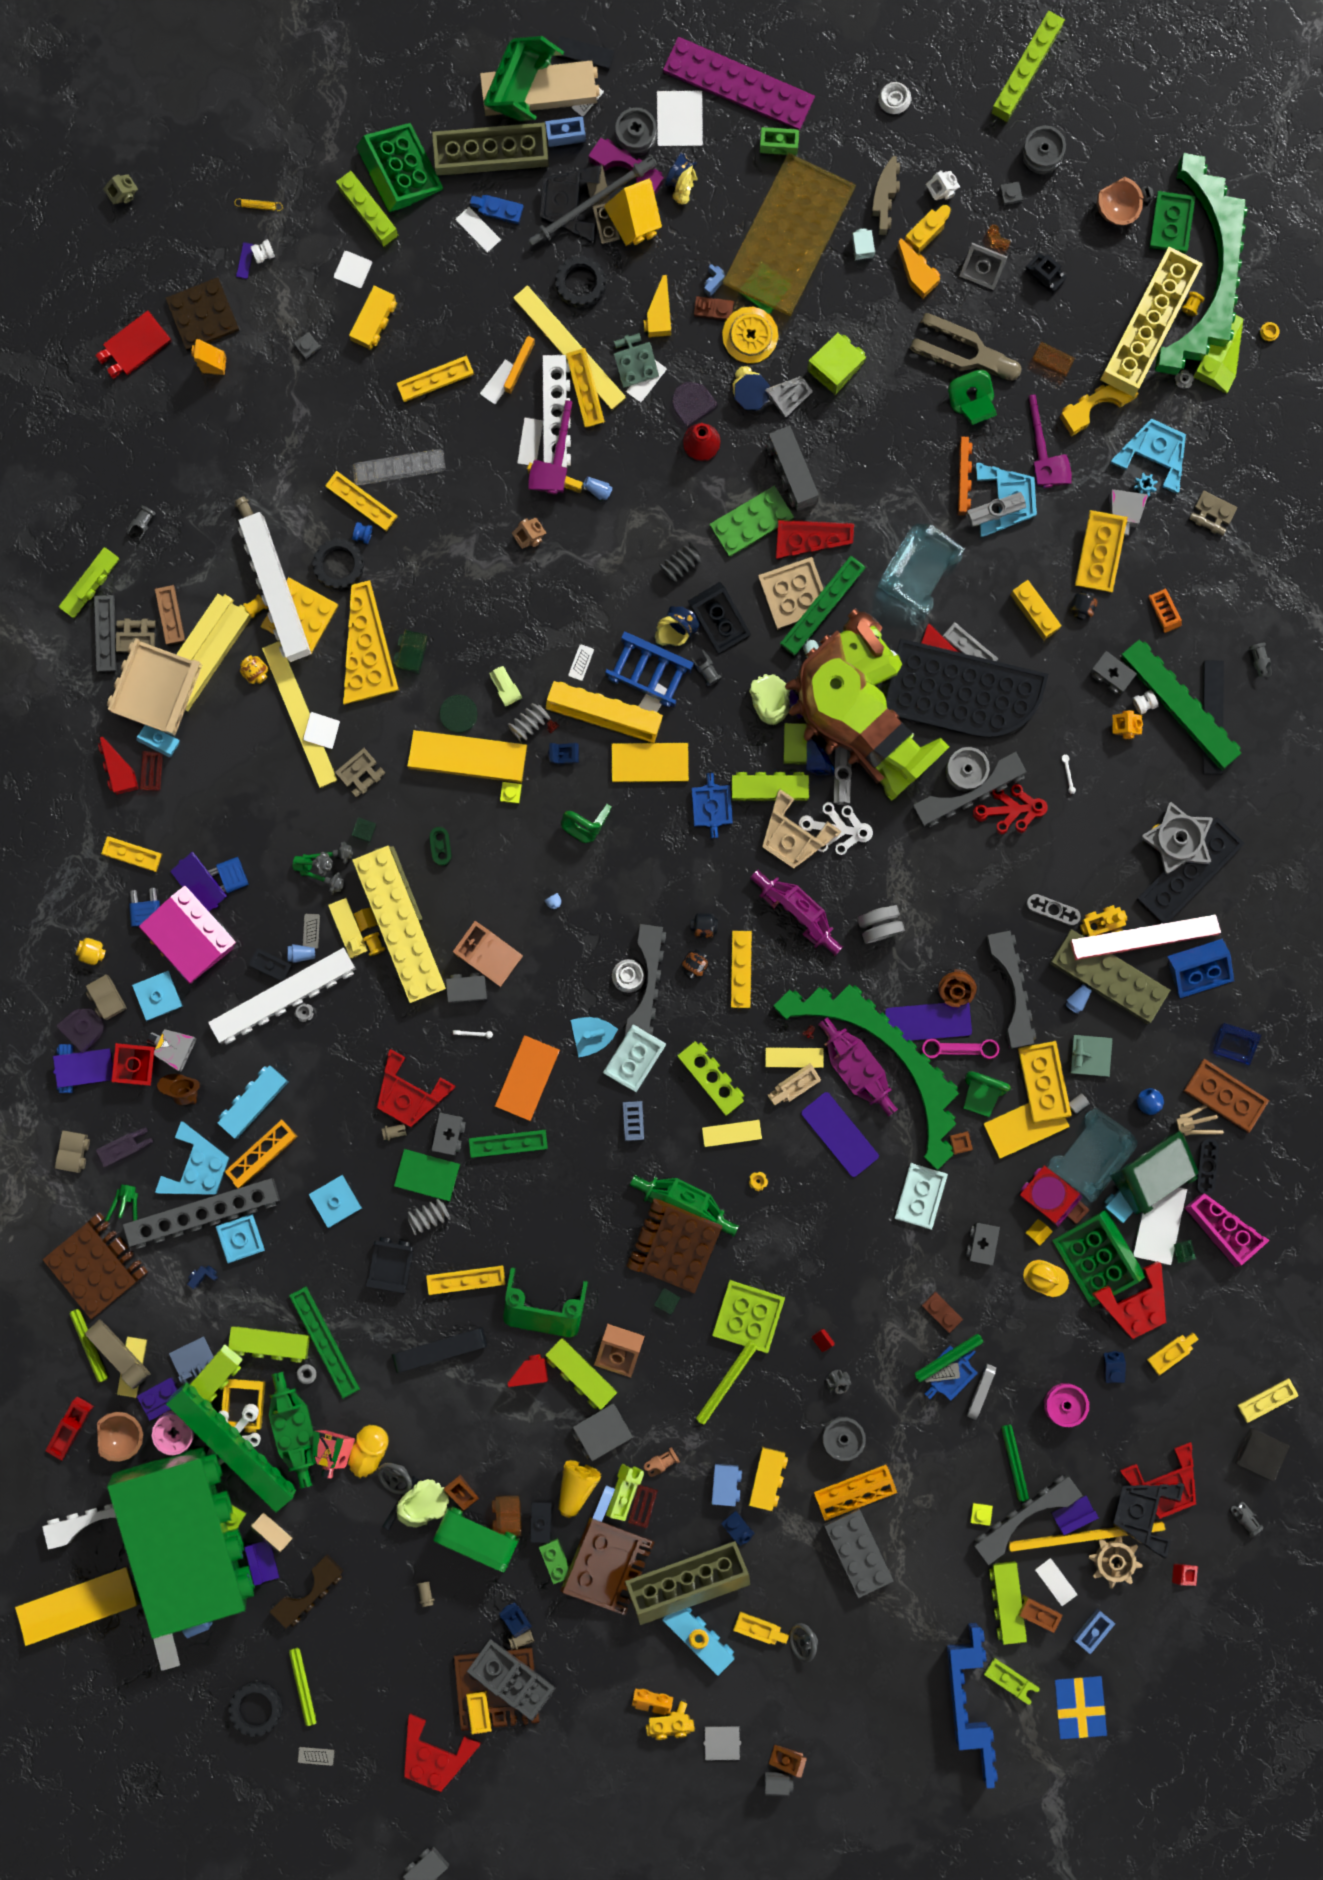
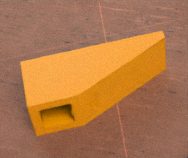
M901 238L898 241L897 247L909 284L924 298L940 283V274L935 268H930L926 264L927 261L921 254L917 255L913 251L914 248L908 241L905 242Z
M196 339L195 345H192L191 354L201 372L225 375L226 355L224 351Z

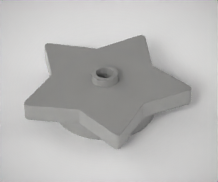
M1170 802L1162 824L1143 834L1142 839L1160 852L1165 874L1171 873L1185 862L1210 864L1211 859L1204 839L1213 818L1188 816ZM1181 837L1183 842H1179L1176 838Z

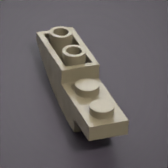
M892 156L885 166L875 190L872 216L879 217V235H886L887 229H891V217H888V210L891 211L892 199H895V194L899 192L900 181H896V174H900V163H897V156Z
M601 167L599 184L586 182L590 198L607 187L603 167ZM609 195L592 206L601 244L620 240L618 230L604 208V205L610 201Z

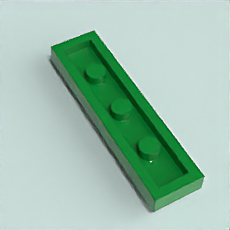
M546 1130L469 1138L471 1158L548 1149Z

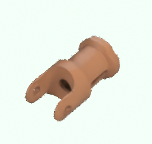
M671 1447L668 1452L661 1456L657 1455L646 1462L644 1469L648 1471L649 1476L653 1477L666 1471V1468L672 1464L680 1463Z

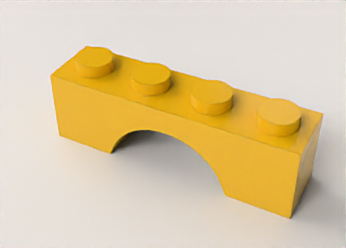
M1102 385L1095 390L1093 395L1089 396L1087 394L1081 397L1076 405L1070 404L1063 408L1060 418L1070 435L1073 436L1088 427L1090 423V409L1096 404L1110 402L1120 408L1136 399L1139 393L1137 392L1133 397L1111 385L1106 387Z

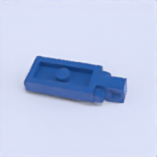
M482 195V198L472 196L470 206L479 208L478 212L484 216L519 224L524 207L523 204L489 195Z

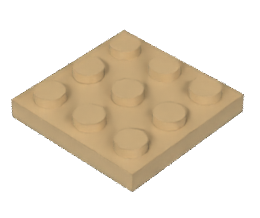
M812 557L758 575L777 630L797 623L823 591V586Z

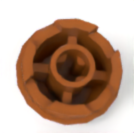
M960 969L949 971L942 978L938 987L940 997L945 1003L951 1007L958 1008L960 1005L970 1003L977 989L973 978L967 972Z

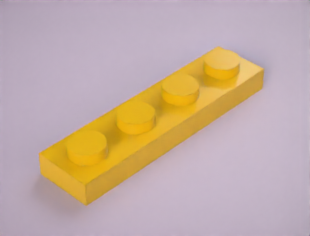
M583 348L566 353L585 427L604 423L586 349Z
M464 356L397 383L403 401L406 402L472 376L474 372L468 357Z
M338 471L335 472L325 485L327 489L386 532L398 517Z
M732 931L731 1008H750L752 931Z
M504 1265L426 1276L429 1295L506 1285Z

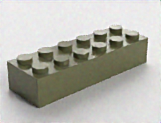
M545 123L432 132L437 176L549 167Z
M1070 930L1049 964L1079 983L1087 985L1092 991L1144 1023L1150 1024L1171 990L1113 954L1075 960L1070 942L1071 940L1085 937L1074 930Z
M736 1541L625 1581L629 1598L640 1625L751 1585L749 1573Z

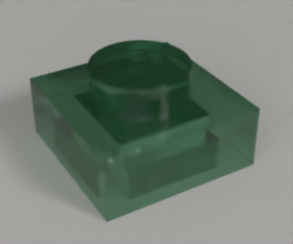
M358 817L352 836L371 842L377 824Z
M1191 1240L1174 1244L1178 1263L1196 1259Z
M664 1288L655 1306L672 1314L681 1297Z

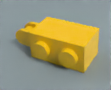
M942 205L936 212L931 210L906 235L905 242L908 241L913 246V251L917 255L944 229L945 221L949 218L951 211L949 206Z

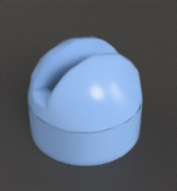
M555 893L547 898L545 903L549 908L556 909L561 905V898L558 893Z

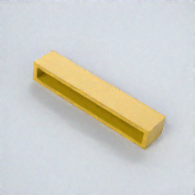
M553 681L546 702L547 710L655 743L663 715L656 711L641 709L637 705H629L618 699L606 698L602 694L587 692L583 688L571 687L564 682Z

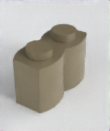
M104 975L86 986L88 989L86 994L91 1002L95 1001L97 1005L95 1011L100 1018L103 1017L105 1020H108L127 1009L108 975Z
M62 1131L55 1169L80 1173L81 1169L84 1170L86 1165L84 1152L85 1150L88 1151L90 1139H87L88 1135Z

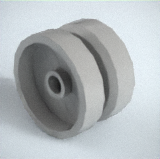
M972 747L961 748L955 751L948 760L945 769L946 778L949 784L956 790L972 792L987 779L990 771L989 761L979 749ZM966 766L969 767L970 772L965 771Z
M897 905L878 908L857 917L860 928L872 927L862 934L865 944L905 932L902 921L890 922L900 915Z

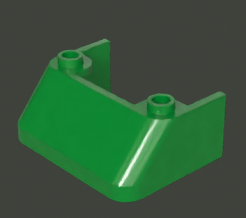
M543 36L514 38L511 40L487 92L484 105L491 110L519 121L535 120L537 116L530 112L529 104L525 102L537 71L547 68L551 63V57L563 55L564 51Z
M511 1267L503 1312L505 1324L510 1327L564 1337H574L577 1335L580 1329L588 1281L583 1282L580 1300L570 1299L565 1302L562 1313L524 1306V1293L520 1289L513 1288L516 1268Z
M448 1507L433 1541L498 1571L505 1572L520 1538L508 1531L505 1534L493 1531L465 1518L462 1515L463 1511L455 1507Z

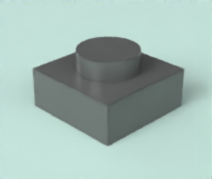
M1019 182L1000 186L1003 205L1023 201Z
M309 332L294 343L305 359H308L321 349Z

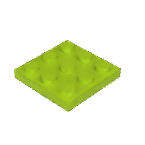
M729 1280L712 1336L746 1346L751 1341L757 1345L756 1350L768 1353L785 1297Z

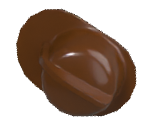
M169 1074L158 1081L157 1088L159 1092L170 1096L176 1104H196L197 1090L200 1087L198 1080L180 1074Z

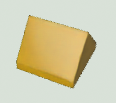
M371 907L354 913L360 932L378 926Z
M1037 1219L1027 1230L1026 1234L1040 1246L1053 1231L1045 1223Z

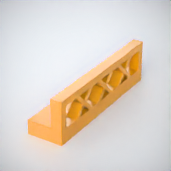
M280 1120L235 1161L225 1173L231 1178L233 1184L238 1189L242 1188L298 1136L283 1120ZM283 1126L288 1133L283 1138L276 1139V1130ZM265 1140L273 1141L272 1148L267 1152H261L262 1143ZM251 1153L258 1154V1160L253 1165H247V1157ZM236 1167H244V1173L236 1179L231 1171Z
M887 1465L814 1492L824 1521L897 1493ZM890 1484L891 1488L884 1491L881 1490L882 1487ZM865 1493H871V1495L866 1498L862 1497ZM847 1500H853V1502L848 1505L844 1504ZM835 1507L834 1510L825 1512L826 1508Z

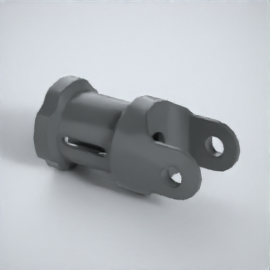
M143 505L140 506L139 514L136 519L132 520L126 531V534H128L132 526H138L141 529V534L137 541L145 534L152 516L156 515L154 511Z
M1265 642L1249 647L1255 660L1253 663L1254 667L1257 669L1260 677H1270L1272 675L1271 660L1267 656Z
M702 650L707 658L703 665L698 666L695 660L691 659L698 672L702 673L706 679V685L710 686L719 681L722 676L717 674L712 666L713 662L710 657Z
M1244 1502L1239 1503L1238 1507H1231V1512L1235 1519L1245 1527L1250 1538L1263 1530V1526L1259 1525L1253 1517V1512Z

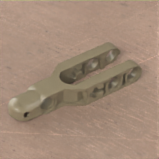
M929 313L923 315L921 323L934 328L936 332H944L951 335L953 339L975 347L978 354L973 359L968 360L919 339H913L910 350L958 371L978 368L1009 381L1015 380L1020 376L1021 365L1002 353L985 347L976 332Z

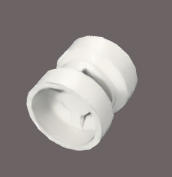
M268 240L263 241L260 245L255 244L251 246L258 264L262 263L264 259L275 257Z
M1152 690L1145 692L1143 696L1138 695L1133 698L1135 708L1140 715L1146 713L1148 709L1158 707L1157 699Z

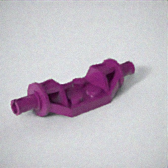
M757 870L750 877L751 880L763 889L759 896L760 898H764L773 908L781 903L785 910L791 912L802 925L808 927L803 935L815 944V948L823 944L834 956L843 948L830 936L834 928H829L825 910L795 884L778 882V877L770 881L760 870Z
M828 1017L824 1019V1022L819 1023L818 1025L829 1037L824 1045L828 1048L830 1064L851 1092L870 1102V1106L874 1103H879L888 1117L898 1109L888 1097V1092L892 1089L888 1086L885 1071L862 1040L846 1032V1028L838 1031ZM831 1042H833V1044H834V1046H835V1048L837 1049V1051H838L839 1054L836 1053V1051H835V1049H834V1047H833V1045H832ZM865 1089H866L875 1099H873V1098L865 1091Z

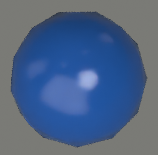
M1153 1088L1143 1090L1138 1095V1108L1148 1115L1157 1114L1164 1105L1163 1095Z

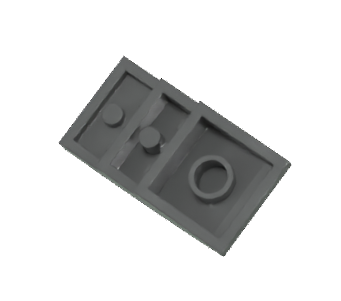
M491 1639L467 1671L495 1695L500 1696L530 1720H534L556 1689L543 1677Z

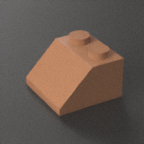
M608 1324L594 1366L631 1378L645 1336Z

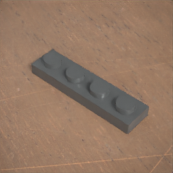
M114 595L94 596L97 672H117Z

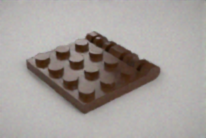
M653 1199L648 1214L655 1219H662V1221L659 1223L652 1219H645V1226H642L638 1236L639 1241L635 1243V1247L649 1253L645 1255L637 1251L632 1252L627 1267L695 1294L722 1225L662 1200Z
M100 1212L42 1259L90 1319L97 1316L148 1273L147 1269L142 1266L131 1275V1272L141 1265L139 1260L132 1263L128 1269L123 1265L124 1262L132 1258V1251L128 1252L120 1260L118 1259V1256L128 1249V1246L120 1237L109 1246L106 1244L117 1235L115 1230L108 1233L104 1239L100 1237L99 1233L109 1226V1223L106 1221L96 1230L94 1229L105 1219Z
M590 1517L560 1591L626 1615L628 1607L617 1603V1601L630 1604L631 1600L629 1598L620 1596L622 1589L627 1591L625 1581L641 1576L643 1573L632 1567V1564L642 1568L645 1567L646 1563L635 1559L637 1553L649 1557L650 1552L640 1548V1545L652 1549L655 1542Z
M532 1648L507 1650L535 1671ZM480 1653L454 1655L461 1731L469 1730V1711L466 1694L486 1691L489 1713H492L493 1728L507 1726L506 1711H510L511 1725H516L515 1710L518 1709L513 1708L500 1696L495 1695L467 1672ZM539 1713L534 1720H531V1724L539 1723ZM523 1714L522 1722L528 1724V1717Z

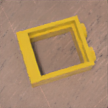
M227 1379L229 1382L223 1390L222 1410L228 1412V1414L231 1388L258 1390L257 1407L259 1414L256 1418V1423L248 1422L244 1427L245 1432L256 1433L257 1429L262 1428L265 1381ZM228 1421L233 1427L238 1423L236 1421Z

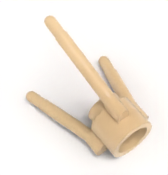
M1205 1105L1182 1114L1180 1118L1176 1119L1178 1131L1184 1133L1185 1136L1191 1134L1224 1133L1223 1130H1191L1195 1128L1194 1124L1218 1118L1217 1115L1196 1120L1190 1117L1207 1108Z

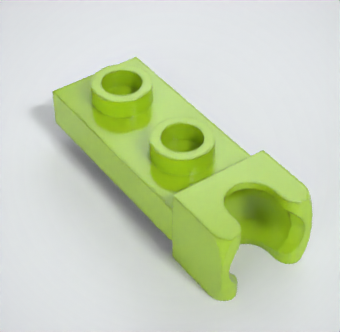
M625 1464L620 1466L617 1475L619 1479L606 1516L622 1521L626 1520L637 1486L641 1484L644 1475L643 1470L637 1467L630 1468Z
M996 1658L992 1659L983 1673L1028 1705L1031 1704V1700L1026 1696L1027 1691L1039 1692L1040 1690L1038 1686Z

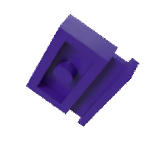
M172 1377L137 1395L149 1421L171 1410L166 1403L170 1396L178 1390Z

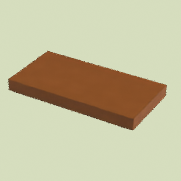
M1206 1059L1202 1060L1183 1091L1247 1133H1250L1269 1102L1268 1099Z

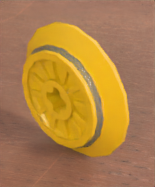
M756 307L741 308L733 312L726 320L722 331L723 344L728 353L736 360L744 363H758L768 358L776 348L778 341L777 325L773 318L762 309ZM747 330L749 332H755L754 339L752 337H750L749 339L746 337L748 334Z

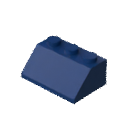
M1223 939L1168 956L1170 972L1179 998L1234 981L1231 954Z

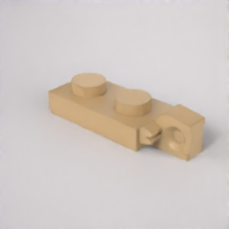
M808 1064L775 1087L776 1090L770 1093L768 1097L774 1105L782 1100L783 1102H790L820 1082L821 1079L813 1066Z

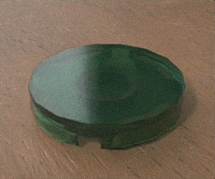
M465 695L450 696L441 705V722L451 732L462 733L467 731L477 721V707L472 699Z

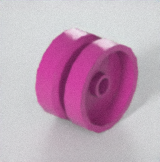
M1060 1383L1053 1386L1047 1392L1044 1398V1410L1052 1422L1062 1427H1074L1086 1418L1089 1412V1400L1081 1388L1069 1383ZM1065 1402L1070 1403V1405L1067 1406V1409L1064 1408Z

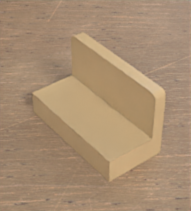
M264 1512L250 1527L277 1553H280L292 1540V1537Z

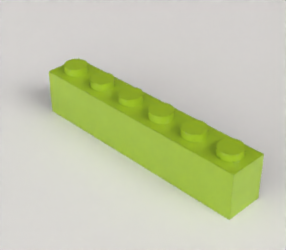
M1051 11L1047 12L993 105L992 114L1006 122L1009 121L1060 33L1065 19Z

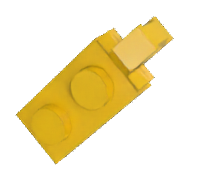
M1191 1333L1186 1338L1181 1335L1149 1357L1147 1361L1155 1372L1161 1375L1190 1354V1351L1193 1350L1191 1345L1199 1339L1194 1333Z
M743 1612L739 1613L733 1630L768 1644H776V1641L786 1644L789 1635L780 1632L781 1627Z

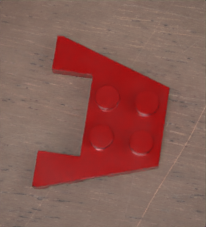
M390 1049L377 1108L412 1127L455 1089L456 1086L440 1077L431 1094L424 1092L396 1076L406 1057Z
M1157 1261L1143 1268L1150 1286L1149 1288L1119 1303L1116 1302L1109 1286L1092 1293L1094 1298L1102 1304V1307L1109 1312L1115 1319V1322L1131 1339L1166 1323L1161 1262Z
M1191 1442L1174 1448L1181 1468L1147 1482L1143 1481L1137 1464L1120 1470L1131 1486L1185 1484L1180 1503L1160 1497L1156 1512L1160 1519L1196 1504Z
M410 1714L408 1717L404 1777L441 1792L477 1750L481 1742L464 1736L458 1753L455 1755L419 1740L426 1720Z

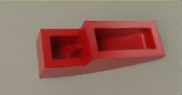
M77 1396L71 1402L64 1418L60 1421L46 1452L62 1461L94 1406Z

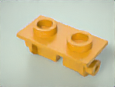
M635 1688L632 1706H635V1709L649 1711V1706L651 1705L653 1706V1713L666 1716V1714L670 1715L673 1697L663 1693L657 1694L646 1689Z

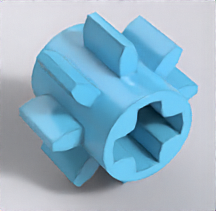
M1142 473L1141 479H1135L1138 485L1134 486L1133 489L1138 490L1140 494H1147L1149 497L1150 491L1155 493L1157 490L1153 486L1158 481H1153L1152 474L1145 476ZM1145 482L1148 483V486L1146 488L1143 487V484Z

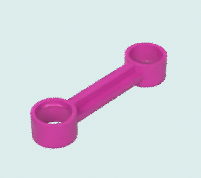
M928 1039L923 1043L921 1050L930 1059L936 1058L938 1055H981L985 1059H992L998 1055L999 1045L991 1039L985 1040L982 1043H939L936 1039ZM928 1042L936 1043L939 1049L937 1054L927 1055L924 1050L925 1045ZM991 1042L996 1046L994 1055L987 1056L983 1053L982 1047L985 1043Z

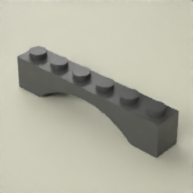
M1014 752L999 760L991 776L974 791L953 798L930 796L913 806L924 827L928 825L930 828L939 823L938 819L944 816L947 819L957 814V809L962 807L965 810L974 805L973 801L977 799L982 801L990 797V792L1004 790L1008 787L1007 784L1014 781V783L1023 780L1027 771L1017 752Z
M640 924L638 946L647 963L648 984L641 1004L627 1019L625 1036L632 1025L653 1035L654 1027H650L651 1019H655L656 1008L652 1007L653 1000H657L659 989H655L656 981H660L661 970H658V963L663 961L664 951H660L661 943L665 944L666 932H663V927Z
M1011 931L987 935L986 940L989 954L1005 970L1013 989V1014L1006 1029L1009 1048L1033 1045L1034 1040H1036L1035 1029H1031L1030 1021H1032L1031 1010H1027L1026 1007L1028 995L1022 988L1024 976L1018 969L1020 957L1018 953L1015 954L1014 946H1016L1015 935H1011Z
M1059 1476L1053 1481V1486L1050 1488L1044 1487L1037 1493L1039 1496L1034 1500L1031 1498L1026 1500L1022 1504L1023 1508L1019 1511L1013 1510L1006 1516L1007 1519L1004 1522L998 1521L991 1526L992 1531L986 1535L982 1533L975 1538L976 1542L973 1545L988 1565L1005 1553L1011 1534L1028 1516L1046 1508L1068 1507L1083 1496L1069 1476Z

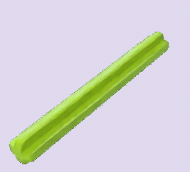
M751 1341L747 1343L697 1416L696 1420L703 1425L707 1422L757 1349L755 1343Z

